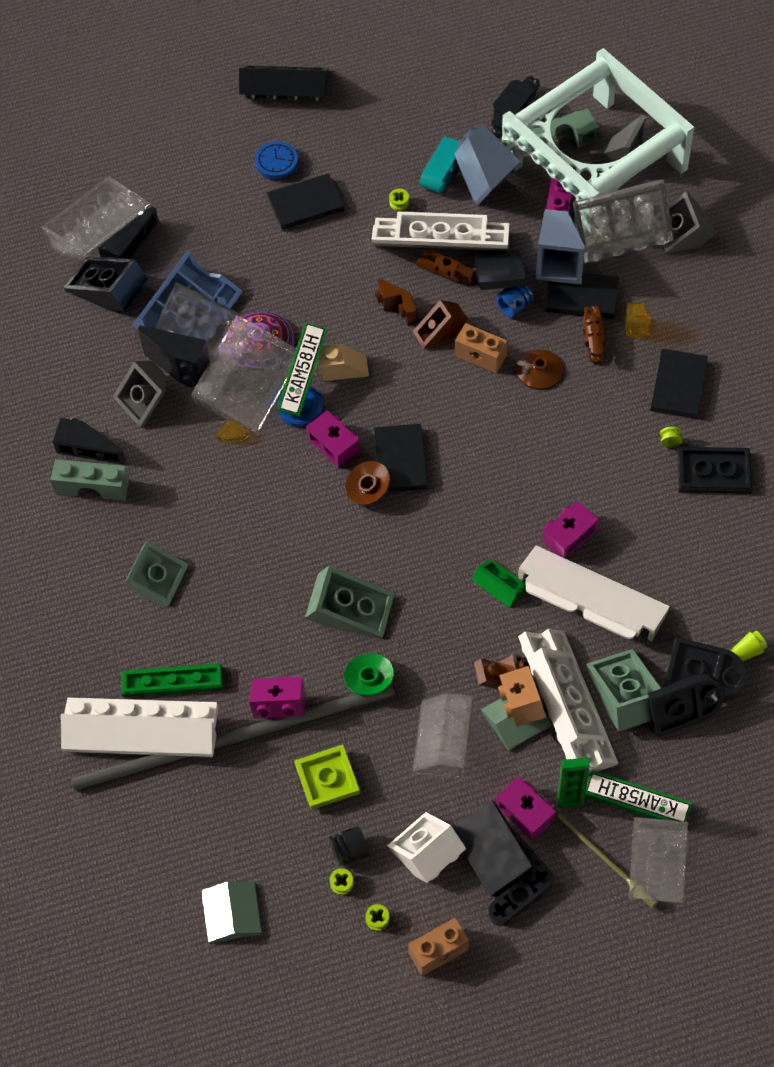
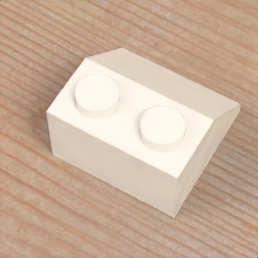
M427 812L387 845L414 876L426 883L435 879L442 869L449 863L457 860L459 855L466 849L451 825Z

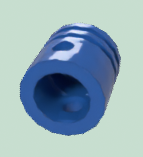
M526 285L523 287L505 288L495 296V301L502 313L512 318L532 303L534 297L530 288Z

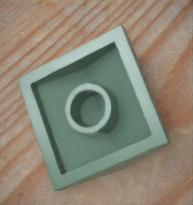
M146 541L125 584L142 598L168 606L189 564Z
M501 698L481 709V712L508 751L552 726L545 713L546 718L516 727L513 717L508 718L504 703L508 701H502Z
M225 882L202 891L209 943L262 934L255 882Z

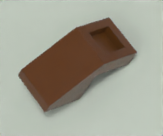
M383 279L378 280V290H375L377 303H382L383 310L388 311L398 308L401 318L405 317L407 326L416 324V309L410 292Z
M511 654L500 662L483 658L474 662L479 685L498 689V686H502L499 675L529 666V669L531 668L527 657Z

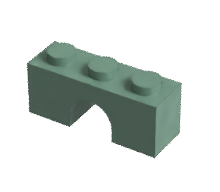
M588 108L561 118H555L551 122V137L557 148L558 140L562 138L572 140L577 148L598 141L599 127ZM541 128L530 129L536 135L545 132Z
M55 459L50 479L55 494L79 496L81 488H90L99 492L102 499L121 501L126 499L130 481L126 466Z

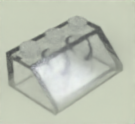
M176 282L163 307L155 329L206 340L209 356L217 360L238 321V312Z
M446 693L422 700L413 773L464 779L472 715V696Z

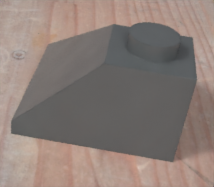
M641 115L613 136L607 146H603L600 153L602 164L617 161L643 144L646 116Z
M687 191L653 217L665 251L668 254L700 247L716 235L710 217Z
M134 361L113 398L139 427H144L165 392L167 376L153 361Z

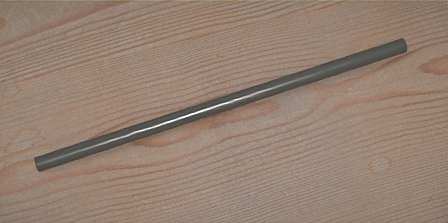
M392 685L384 692L375 696L355 694L304 710V716L277 717L216 735L214 749L393 697ZM149 755L74 777L71 780L76 791L190 756Z

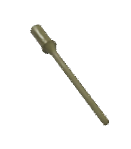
M561 814L557 816L568 829L627 882L630 891L638 895L651 908L658 904L659 900L643 887L640 881H636L626 875Z

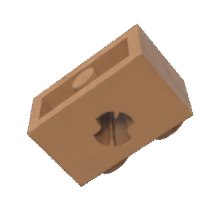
M465 323L455 340V356L497 373L507 356V340Z
M529 666L499 675L502 686H498L502 701H508L504 703L508 718L513 717L516 727L546 718Z
M456 918L409 943L408 949L421 975L424 976L468 951L469 940Z

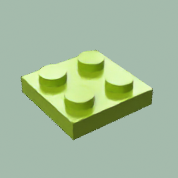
M344 745L294 760L311 810L360 794Z

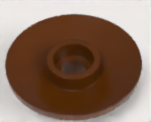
M537 349L529 351L517 363V376L519 380L531 389H549L555 386L563 375L561 360L557 355L547 350Z
M367 461L357 465L349 473L345 482V491L348 498L353 503L362 506L376 503L389 489V471L383 464L376 461Z

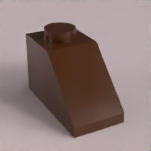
M440 300L412 332L421 346L427 349L454 336L469 319L458 303Z

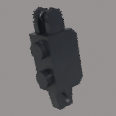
M530 75L522 82L513 80L493 103V119L491 120V126L493 127L491 132L497 138L502 136L503 115L510 111L516 115L537 101L535 94L540 87V80Z

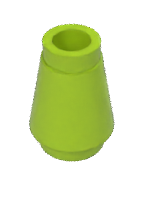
M756 630L753 633L749 632L730 651L738 655L743 662L764 653V649L768 645L762 635Z

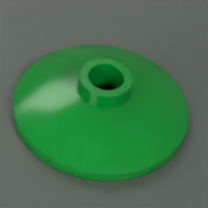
M374 653L355 657L347 664L344 670V681L347 688L360 696L378 695L388 689L394 679V669L391 662L384 656Z

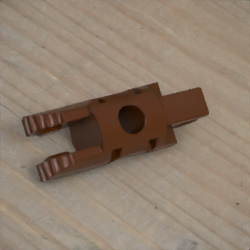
M424 248L422 252L425 258L418 259L416 263L420 268L456 282L460 281L471 284L474 279L475 271L466 267L464 263Z
M588 306L584 308V342L588 348L591 363L597 365L603 360V346L606 343L604 325L599 307Z

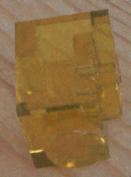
M627 303L625 315L626 337L649 338L650 312H646V303Z

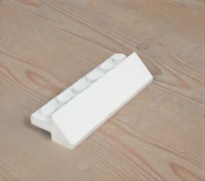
M398 212L397 219L375 218V225H373L372 244L374 246L508 251L509 223L487 222V215Z
M547 629L542 634L522 633L518 636L522 645V651L527 657L531 667L530 671L535 677L540 696L545 702L548 716L554 725L557 739L562 745L566 759L589 757V774H591L592 770L598 772L616 766L618 764L617 758L565 632Z
M68 698L65 712L61 714L62 752L213 757L218 704L217 702Z

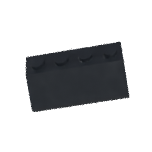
M244 65L239 68V94L245 95L246 99H257V95H266V99L274 100L279 99V96H287V100H300V96H306L310 101H321V97L327 95L329 68Z

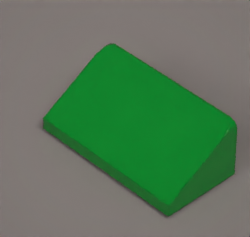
M491 558L477 567L472 578L474 583L507 607H511L526 591V585L523 581Z

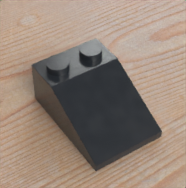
M87 257L63 288L66 292L107 310L125 311L136 294L141 291L148 278L135 259Z
M139 325L138 332L145 356L179 383L188 387H203L211 366L206 340Z

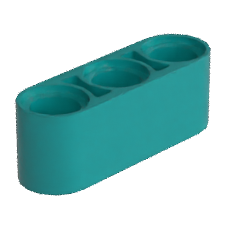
M447 136L442 139L422 173L420 179L421 187L440 194L443 193L458 167V162L454 155L459 149L457 146L458 140Z

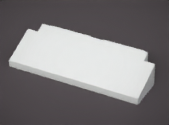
M539 546L534 547L519 567L518 578L521 581L528 574L525 585L526 591L529 594L568 612H575L578 609L583 612V617L586 620L627 639H632L635 636L638 637L641 630L645 628L649 630L648 640L653 641L669 611L670 606Z

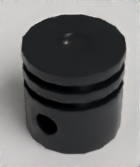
M359 826L342 831L341 835L337 833L335 837L329 836V841L339 866L343 865L342 862L347 864L349 860L355 861L369 855L367 844Z

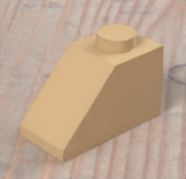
M343 344L322 347L320 362L323 381L369 376L366 354Z

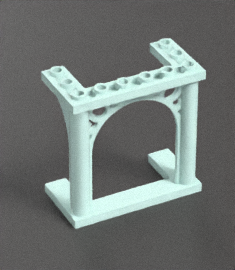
M603 48L597 52L595 62L516 115L510 111L505 113L502 124V143L520 161L514 168L515 171L522 167L523 151H526L536 164H540L547 170L550 177L559 181L567 192H571L576 197L574 226L579 233H583L590 239L596 234L597 216L605 203L620 186L666 153V161L680 174L688 170L694 126ZM593 86V97L607 109L614 105L615 87L617 86L665 128L623 158L606 164H586L569 158L557 148L550 132L551 122L555 114L564 105ZM541 128L545 132L536 135L530 129ZM584 170L589 171L592 175L588 181L580 175ZM597 171H602L603 173H600L597 178Z

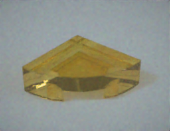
M232 419L215 434L216 439L222 442L242 441L249 436L248 431Z

